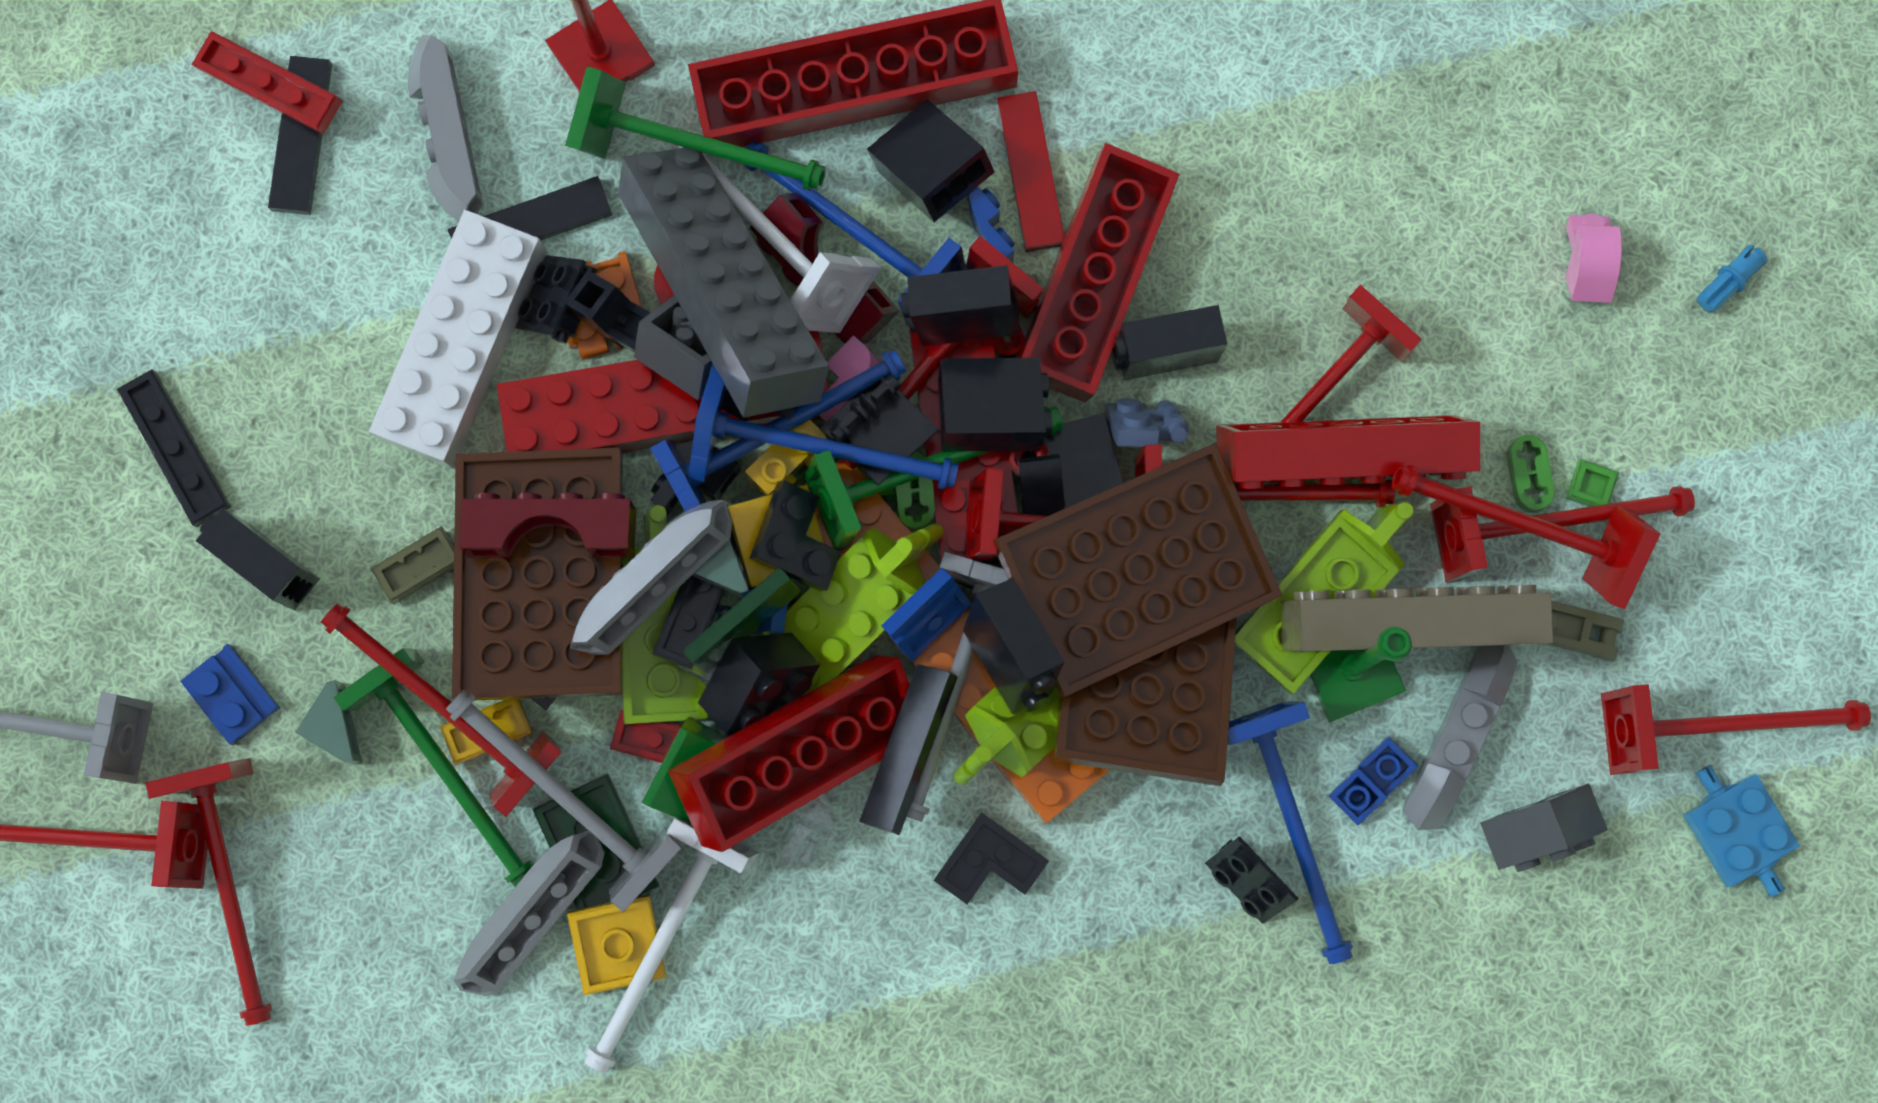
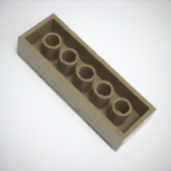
M1536 585L1497 586V594H1495V586L1456 587L1457 595H1454V587L1417 588L1416 597L1412 595V588L1375 590V598H1371V590L1334 591L1335 599H1329V591L1293 592L1294 600L1281 601L1283 651L1369 649L1377 644L1380 633L1389 627H1400L1407 631L1412 640V648L1552 644L1551 593H1536Z

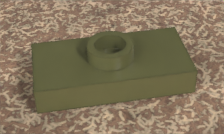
M440 526L370 569L390 603L396 604L454 569V544L445 529Z

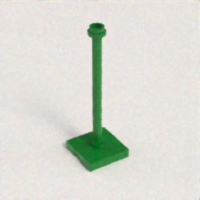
M586 67L565 146L605 159L615 127L803 181V189L820 190L822 187L826 167L819 165V161L810 160L808 165H804L619 112L626 82L611 77L610 74L602 70Z
M1045 406L1044 410H1051L1052 432L1051 435H1047L1052 437L1063 429V420L1055 406L1051 408ZM830 450L814 455L810 462V467L804 474L810 492L820 497L817 510L831 544L836 550L850 546L862 528L853 508V502L921 478L894 471L879 486L870 478L847 487L841 479ZM991 451L940 452L921 460L943 464L944 458H950L951 462L959 464Z
M1389 627L1380 633L1377 644L1369 649L1330 651L1311 673L1310 677L1317 690V697L1329 723L1406 691L1394 661L1405 658L1411 651L1412 640L1407 631L1400 627Z
M402 648L394 654L412 670H415L424 663L416 649ZM378 665L333 698L343 711L359 710L375 697L379 701L385 700L510 873V875L504 878L506 882H511L516 887L531 869L533 863L529 860L524 864L398 691L401 687L398 680Z

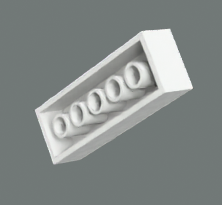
M464 209L369 429L372 435L381 441L454 469L456 454H460L518 320L520 305L527 298L532 287L534 272L546 254L547 250L539 238Z

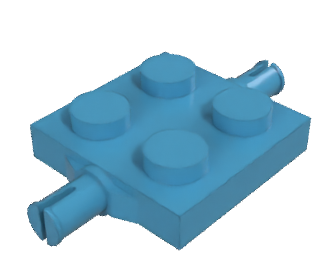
M1712 765L1697 771L1695 774L1699 777L1708 795L1705 796L1698 806L1684 813L1683 816L1725 887H1732L1750 876H1758L1769 897L1784 891L1786 888L1772 867L1777 864L1781 857L1800 847L1758 775L1752 774L1736 784L1723 786Z

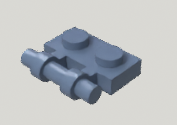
M1131 398L1119 399L1117 403H1105V418L1117 446L1144 447L1145 445H1158V441L1181 443L1187 438L1188 425L1181 416L1178 406L1173 402L1162 400L1157 404V409H1148L1145 403Z

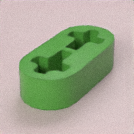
M1534 435L1521 436L1509 446L1507 451L1513 495L1516 504L1522 510L1528 513H1536L1549 506L1554 498L1550 463L1546 446L1540 438ZM1523 444H1527L1528 450L1535 451L1537 454L1530 461L1531 471H1528L1526 459L1518 458L1517 452L1523 449ZM1530 477H1533L1535 489L1543 490L1544 496L1538 499V504H1534L1533 498H1526L1524 494L1531 487Z
M918 450L910 456L920 460L927 458ZM924 477L915 479L916 484L910 485V482L894 487L897 516L910 528L919 529L925 527L934 517L933 479ZM916 492L918 502L925 506V509L920 510L918 518L913 519L909 512H905V508L912 505L911 493Z

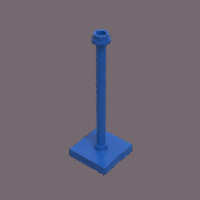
M752 141L746 147L768 154L769 151L765 144H758L755 141ZM745 165V167L750 171H755L757 169L755 167ZM762 170L790 192L797 193L809 206L906 277L967 270L962 247L950 238L944 242L927 265L921 268L814 189L811 191L803 189V181ZM900 296V298L898 299V302H899V305H900V308H901V311H902V314H903L902 301H901V296ZM904 318L906 325L909 326L908 318Z
M896 350L890 353L885 351L881 353L884 361L823 393L821 402L799 406L791 419L781 416L765 426L790 431L877 384V380L880 377L885 379L887 376L892 375L896 380L901 379L900 375L907 371ZM741 438L712 454L706 476L766 443ZM673 439L663 440L650 447L684 511L707 503L698 487L703 482L688 478L690 461L685 463Z
M712 363L696 417L688 472L689 479L705 481L716 438H724V435L727 434L814 454L830 450L833 458L939 481V489L954 487L958 463L951 462L950 458H944L943 464L729 418V413L722 412L726 386Z
M1285 701L1230 720L1227 745H1234L1252 739L1253 743H1258L1327 944V947L1321 950L1322 955L1327 957L1329 964H1336L1353 957L1351 952L1353 946L1351 941H1343L1274 740V737L1278 736L1276 730L1309 719L1310 716L1305 702Z

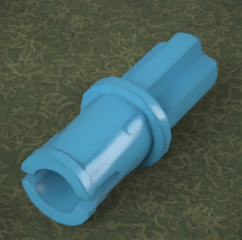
M1747 245L1728 266H1722L1718 270V277L1697 297V303L1704 311L1708 313L1717 311L1735 292H1742L1746 288L1748 279L1767 263V257L1760 248L1757 247L1750 253L1754 249V245Z

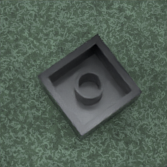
M793 633L732 638L698 703L725 735H733L803 696L811 687L812 679L821 664Z

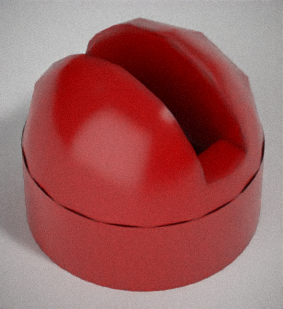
M1021 327L1020 335L1011 336L1012 340L1005 342L1003 337L993 338L995 350L1002 355L1017 353L1025 343V336Z

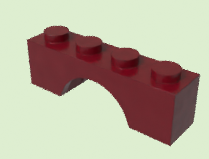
M797 193L779 195L763 214L813 264L818 256V234L823 222ZM751 225L749 229L757 237L759 247L767 254L774 256L783 267L782 272L790 282L800 285L804 278ZM873 281L841 332L835 334L844 343L854 335L860 342L867 344L900 310Z
M494 493L475 494V499H462L459 549L468 558H510L515 546L526 534L543 526L555 525L569 528L580 535L585 548L593 558H634L636 508L630 499H625V495L619 493L600 494V499H583L584 496L577 493H561L558 495V499H542L541 495L535 493H519L516 495V499H500V495Z

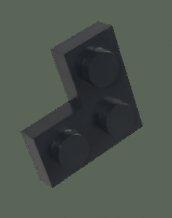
M786 480L778 481L749 558L773 570L781 568L788 577L818 591H827L841 552L806 535L820 497Z
M981 812L933 881L965 904H968L992 871L1026 895L1049 860Z

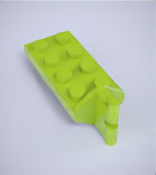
M1408 502L1379 507L1367 523H1364L1345 509L1340 510L1277 583L1283 596L1256 608L1236 630L1235 645L1288 693L1294 694L1330 651H1283L1281 601L1294 600L1293 592L1329 591V599H1335L1334 591L1371 590V598H1375V590L1384 589L1405 565L1388 540L1405 520L1412 516V505Z
M661 505L653 506L643 517L645 544L654 539L666 526L667 513L666 509ZM642 548L635 549V556L642 551ZM623 558V568L633 558ZM678 589L623 641L622 701L624 724L687 720L688 717L695 720L708 719L707 713L698 703L706 688L705 672L695 665L691 670L652 654Z
M932 524L900 538L897 542L876 528L868 530L838 560L828 590L818 591L811 587L786 612L784 633H793L821 664L812 679L811 687L805 694L843 674L886 632L881 625L926 583L917 560L937 540L943 537L944 530L941 525Z
M1054 686L1051 691L1050 700L1044 706L1028 712L1025 708L1012 714L996 687L965 714V717L980 746L954 772V781L959 785L967 784L991 760H994L1020 777H1024L1055 748L1060 696L1056 687Z

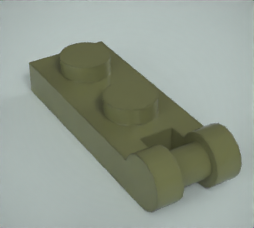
M1551 601L1553 643L1548 645L1588 654L1607 661L1616 660L1618 648L1615 647L1617 633H1622L1623 619ZM1592 627L1601 630L1598 642L1589 640Z

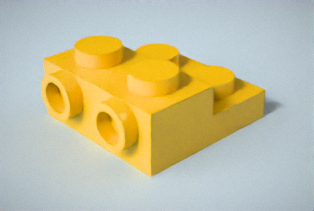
M811 420L790 430L827 439V436ZM772 444L745 471L747 482L758 493L762 492L765 496L771 495L778 481L786 480L795 485L798 480L794 475L805 464L810 467V462L816 454Z

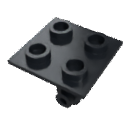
M545 255L544 260L539 263L534 272L533 279L535 282L529 296L520 305L518 311L519 320L515 328L551 335L552 339L567 344L569 338H574L581 320L566 313L568 311L575 314L564 302L585 273L589 270L596 274L597 269L586 265V261L581 259Z
M891 375L885 379L880 377L877 380V384L858 393L820 427L833 441L906 457L914 454L938 431V428L898 390L901 386ZM856 463L878 486L894 472Z
M1240 836L1234 841L1232 839L1227 841L1217 854L1205 862L1212 870L1215 880L1220 885L1229 888L1241 901V906L1245 912L1257 918L1262 924L1299 899Z

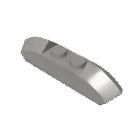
M422 34L414 49L409 65V97L424 100L418 102V109L423 125H429L431 138L426 139V148L431 163L436 162L425 171L427 181L440 205L459 222L464 209L477 214L483 205L452 56L444 42L432 35Z
M725 500L703 503L683 512L670 521L654 539L648 541L642 548V551L624 568L618 570L612 579L592 597L576 625L570 649L595 655H609L731 537L732 520Z
M1509 645L1478 646L1404 802L1402 811L1418 830L1440 829L1466 783L1514 676L1517 660Z
M589 830L567 837L547 850L484 924L466 950L457 970L454 981L460 991L482 996L497 994L602 866L605 852L599 839Z

